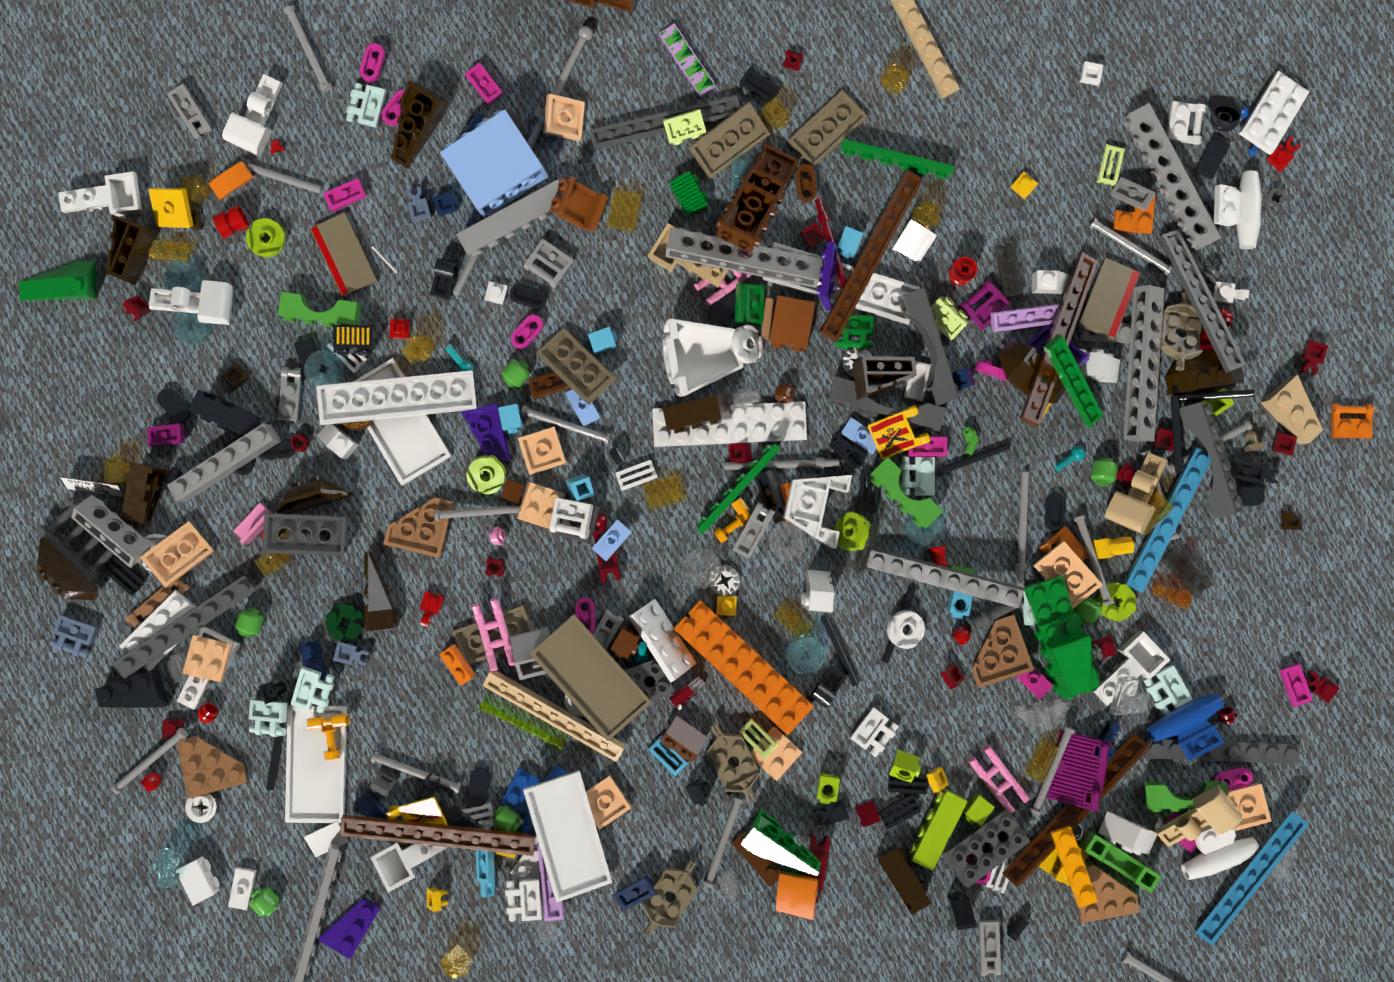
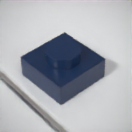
M451 192L433 197L439 217L458 211Z
M969 366L953 372L952 378L959 391L975 385Z

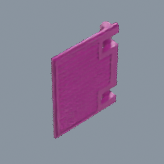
M1059 730L1055 752L1064 733L1062 730ZM1075 733L1072 734L1046 798L1098 812L1100 806L1098 805L1099 796L1102 795L1108 764L1107 754L1108 749L1111 748V742ZM1097 746L1100 747L1099 756H1095ZM1088 793H1092L1090 802H1086Z

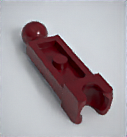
M598 513L595 524L598 527V531H593L595 544L608 531L605 528L608 518L603 513ZM616 551L607 561L597 554L602 584L607 582L608 573H613L617 581L621 580Z
M810 833L808 850L821 862V866L817 876L805 872L804 876L818 879V890L823 891L830 837L825 835L823 842L817 844L815 835ZM817 895L816 904L819 901V895Z

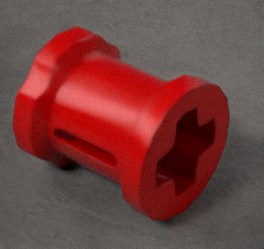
M946 546L929 548L933 564L940 566L949 565L945 558Z

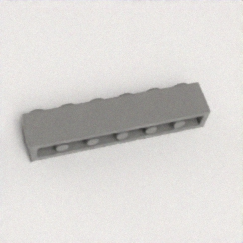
M556 180L457 233V238L467 256L477 257L483 253L484 248L489 246L491 249L500 244L499 240L505 237L510 239L517 235L516 231L521 228L523 230L529 229L534 225V221L538 219L543 221L549 218L551 201L556 195L559 181Z
M261 424L167 486L177 502H187L281 442V439L272 425Z

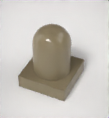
M1254 431L1246 432L1245 440L1247 446L1244 448V452L1260 450L1265 446L1264 442L1259 443L1257 434Z

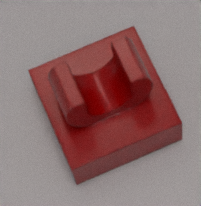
M390 318L389 338L409 339L411 320Z

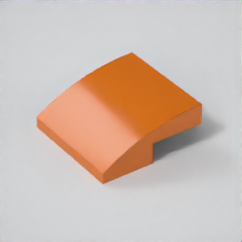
M780 871L776 911L813 920L818 895V879Z

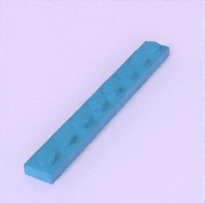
M1197 447L1193 448L1183 467V473H1180L1123 584L1141 593L1145 590L1211 462L1208 453Z
M1291 811L1195 933L1212 946L1300 837L1309 823Z

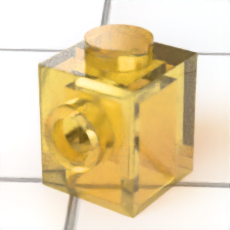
M777 97L761 108V115L774 131L778 128L782 130L790 123L788 120L791 114Z
M183 175L180 188H186L189 203L203 206L204 199L209 194L208 183L202 180L203 177L199 175Z
M120 455L110 456V460H103L105 484L127 483L130 459H123V456Z
M266 553L255 560L265 577H271L289 565L288 554Z

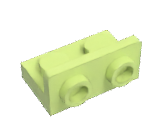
M700 109L663 120L668 141L674 145L684 142V139L690 137L692 139L700 138L703 136V133H706Z
M941 295L930 308L936 316V327L952 341L968 324V315L961 309L957 310L950 298L947 296L944 298Z

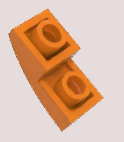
M241 161L208 184L219 200H222L236 189L243 187L254 177L244 162Z

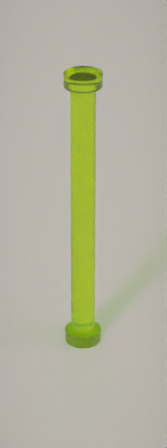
M483 700L479 707V711L482 712L484 710L558 747L560 751L565 745L566 740H560L487 704L486 700Z

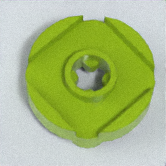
M262 218L252 223L253 225L246 232V243L256 255L270 258L283 251L286 243V234L277 222L268 218ZM266 233L270 236V240L267 243L262 240Z
M493 455L479 456L468 467L467 481L474 490L483 492V494L497 492L506 480V471L503 464ZM484 471L491 474L490 479L482 476Z
M848 512L845 514L846 516L839 518L835 524L834 531L840 532L837 545L839 548L847 551L862 550L868 539L870 522L860 514ZM853 529L854 531H853V534L851 535V534L849 533V531Z
M1116 582L1106 584L1111 599L1114 600L1113 597L1116 596L1121 602L1118 607L1112 604L1103 607L1102 603L1104 601L1101 592H1099L1097 599L1101 602L1102 612L1100 614L1114 621L1127 619L1136 611L1134 592L1126 584Z

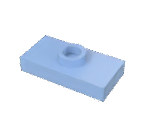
M573 390L565 393L583 427L600 419L593 403L587 405Z
M850 418L841 434L873 454L877 447L869 429L853 418Z
M617 519L592 549L607 561L632 532Z

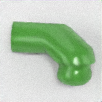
M967 426L963 429V435L967 441L963 452L973 455L979 442V437L973 427Z

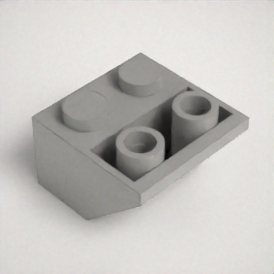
M548 627L510 636L514 662L520 680L546 674L543 668L530 655V652L550 636Z

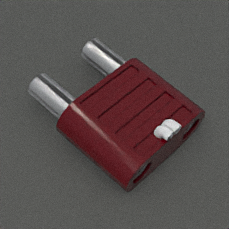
M697 677L690 684L686 683L669 699L675 707L681 710L682 706L697 695V691L706 683L703 679Z

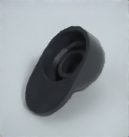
M1212 96L1207 103L1211 112V125L1218 131H1232L1237 127L1242 117L1237 104L1227 96Z

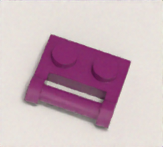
M986 280L983 283V287L966 302H962L959 308L982 331L991 323L990 313L1005 311L1011 303L989 280ZM987 292H990L992 296L974 312L971 307Z

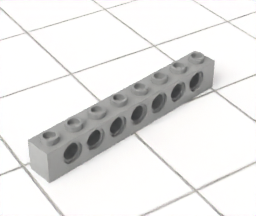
M1150 103L1129 113L1124 118V126L1127 131H1131L1134 137L1133 143L1137 148H1140L1143 154L1142 160L1146 165H1149L1151 177L1155 182H1158L1160 194L1163 198L1167 199L1169 211L1172 215L1176 216L1178 228L1181 232L1185 233L1189 248L1195 252L1220 239V234ZM1140 125L1145 126L1147 132L1142 131ZM1149 142L1155 144V149L1150 147ZM1158 159L1164 161V166L1159 164ZM1167 175L1173 178V182L1168 181ZM1176 192L1182 195V199L1176 196ZM1185 209L1190 210L1191 216L1185 213ZM1194 225L1199 227L1200 233L1194 230Z
M672 227L665 257L814 288H816L820 278V268L823 260L814 255L806 256L795 251L787 252L776 247L768 248L761 245L758 248L754 247L750 253L741 250L729 242L723 241L716 235L710 236L699 231L691 232L683 228ZM683 243H690L691 246H686ZM702 247H709L710 250H705ZM721 251H728L729 254H724ZM744 254L748 256V258H743L740 255ZM763 258L766 262H762L759 259ZM778 262L784 263L785 266L778 264ZM797 266L803 267L804 270L799 269Z
M1151 285L1134 287L1123 439L1139 442L1154 441L1165 289Z

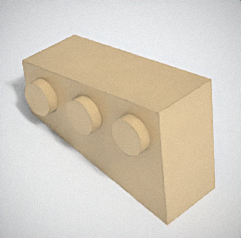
M1298 375L1288 377L1261 402L1291 436L1297 437L1299 445L1310 443L1323 431Z

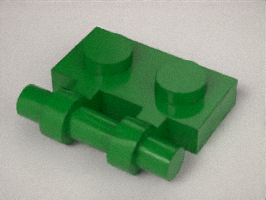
M851 315L841 333L842 339L834 342V347H842V349L854 347L859 348V350L873 348V341L866 340V336L873 337L874 316ZM849 336H859V340H849Z

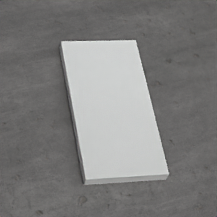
M392 358L353 382L402 378L404 375L396 361ZM428 415L374 420L371 426L368 427L370 434L401 486L452 457Z
M294 705L287 706L285 822L341 823V817L343 814L345 815L346 726L337 727V731H334L335 748L340 749L341 757L325 760L324 751L328 750L326 733H322L321 729L308 730L307 719L316 716L331 718L335 714L347 713V706H327L324 713L316 712L317 706H312L310 710Z
M577 770L524 788L523 792L556 903L612 883L580 771Z

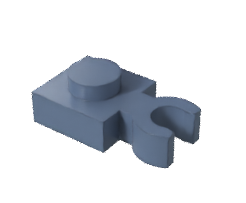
M417 186L418 193L416 195H412L411 190L407 189V195L412 199V202L407 204L413 223L432 218L427 199H421L423 192L419 186Z
M338 641L333 661L353 665L354 660H356L360 665H367L368 662L363 661L361 656L363 654L370 655V652L367 650L358 652L357 645Z

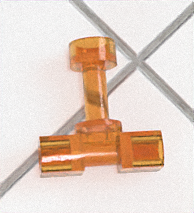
M1157 581L1154 582L1150 590L1151 594L1161 599L1166 598L1169 603L1185 611L1192 602L1189 591L1170 589Z

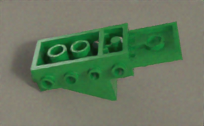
M1058 575L1024 587L1035 621L1033 622L1035 627L1034 634L1040 642V652L1046 661V671L1052 679L1053 683L1051 685L1054 693L1068 700L1075 698L1076 694L1094 691V688L1100 686L1098 682L1100 675L1097 669H1094L1092 663L1094 662V657L1091 652V638L1082 632L1081 625L1083 624L1081 617L1073 611L1063 577Z

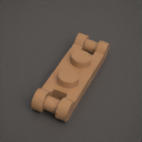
M180 577L167 588L164 586L160 588L140 607L129 614L125 620L128 624L131 623L134 626L133 630H135L142 623L138 620V617L141 615L146 619L174 592L172 587L176 586L181 595H185L191 588L184 584Z

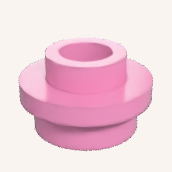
M496 526L489 532L490 540L494 545L504 544L506 534L503 529Z

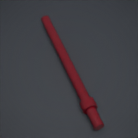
M815 199L814 202L818 212L817 219L822 225L826 241L835 242L829 225L830 218L828 212H825L822 199ZM837 252L836 273L842 289L847 279L839 253Z

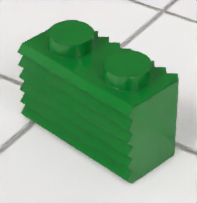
M690 171L669 181V186L687 218L706 209L707 201H709L705 191H700L698 188L700 183L696 175H691Z

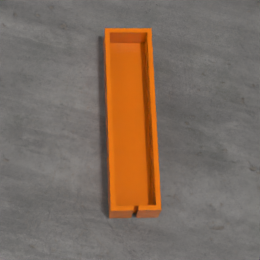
M699 600L688 612L691 616L687 617L685 615L674 627V630L788 735L814 707L813 704L707 605Z

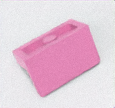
M259 503L234 530L241 538L240 542L242 544H250L261 530L264 529V514H272L262 503Z

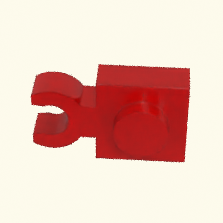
M1293 137L1287 139L1284 146L1278 145L1275 151L1266 158L1279 172L1295 157L1291 152H1295L1301 147L1300 143L1295 147L1291 146L1290 142L1294 139Z

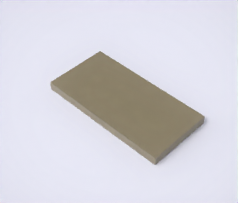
M575 614L530 652L535 661L607 741L652 703L649 697Z

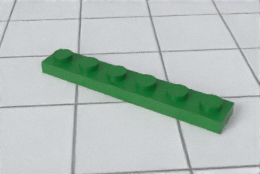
M846 139L842 140L839 150L849 157L854 155L862 156L861 158L865 161H872L874 159L886 166L891 164L899 165L898 168L902 170H909L911 168L923 175L928 173L936 174L935 177L939 179L950 178L954 170L953 165Z
M1057 334L1044 346V349L1084 425L1090 428L1103 416V413L1064 337Z
M769 444L763 450L764 456L760 461L756 458L749 466L751 468L750 472L747 475L743 472L736 480L739 484L734 489L730 487L723 494L725 499L721 503L717 501L710 509L712 511L709 517L704 515L697 523L700 526L697 530L702 535L780 450L776 444L773 446Z

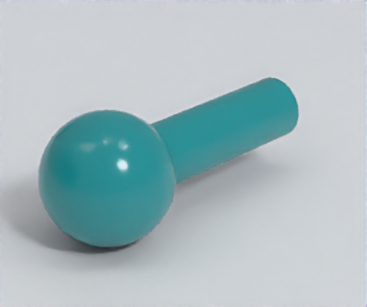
M451 344L444 348L458 364L459 372L473 371L472 363L464 361Z
M1081 446L1073 447L1070 455L1054 465L1055 470L1059 472L1073 461L1083 460L1086 455L1085 449Z
M645 642L639 644V648L633 656L634 661L638 664H643L649 659Z

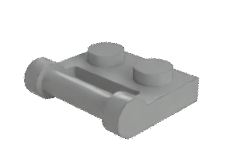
M541 239L523 268L528 271L531 270L556 289L574 260L544 239ZM536 259L556 271V276L553 277L534 264Z

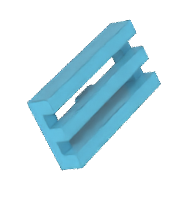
M661 735L648 750L676 776L689 762L683 759L679 753L670 749L683 762L682 764L678 763L659 744L662 742L660 741ZM657 747L678 768L675 770L654 750V748Z

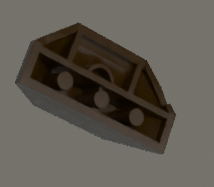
M1009 340L998 354L999 360H1001L1006 379L1028 396L1042 354L1033 346ZM1057 376L1048 403H1058L1066 391L1059 376Z
M1214 348L1202 350L1198 356L1186 359L1185 369L1182 371L1176 370L1175 362L1170 371L1165 375L1168 395L1244 383L1241 368L1226 373Z
M321 476L309 479V483L297 482L291 484V488L285 489L272 514H291L352 495L350 491L328 479H321Z
M45 537L40 538L37 576L42 581H46L52 591L57 595L60 594L64 599H97L99 590Z

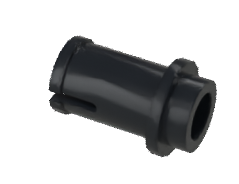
M171 467L165 480L161 481L162 485L160 487L171 492L167 485L181 477L183 472L175 467Z
M1019 915L1011 928H1007L1006 934L1016 941L1020 939L1019 936L1030 923Z

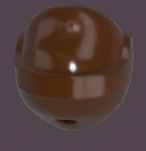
M786 383L779 384L775 389V399L779 403H791L795 393L794 387Z

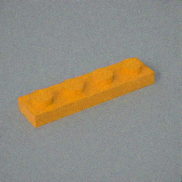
M1068 825L1051 831V836L1077 906L1082 908L1098 902L1071 827Z

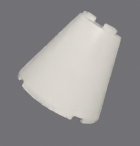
M668 319L663 330L664 333L667 332L666 337L663 338V356L670 384H674L676 387L673 390L676 395L680 397L686 396L743 368L744 363L736 357L732 348V337L736 329L676 319Z

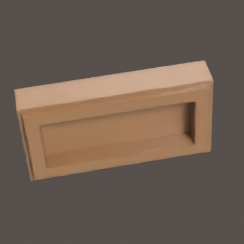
M766 298L761 335L763 339L770 338L774 311L773 298Z

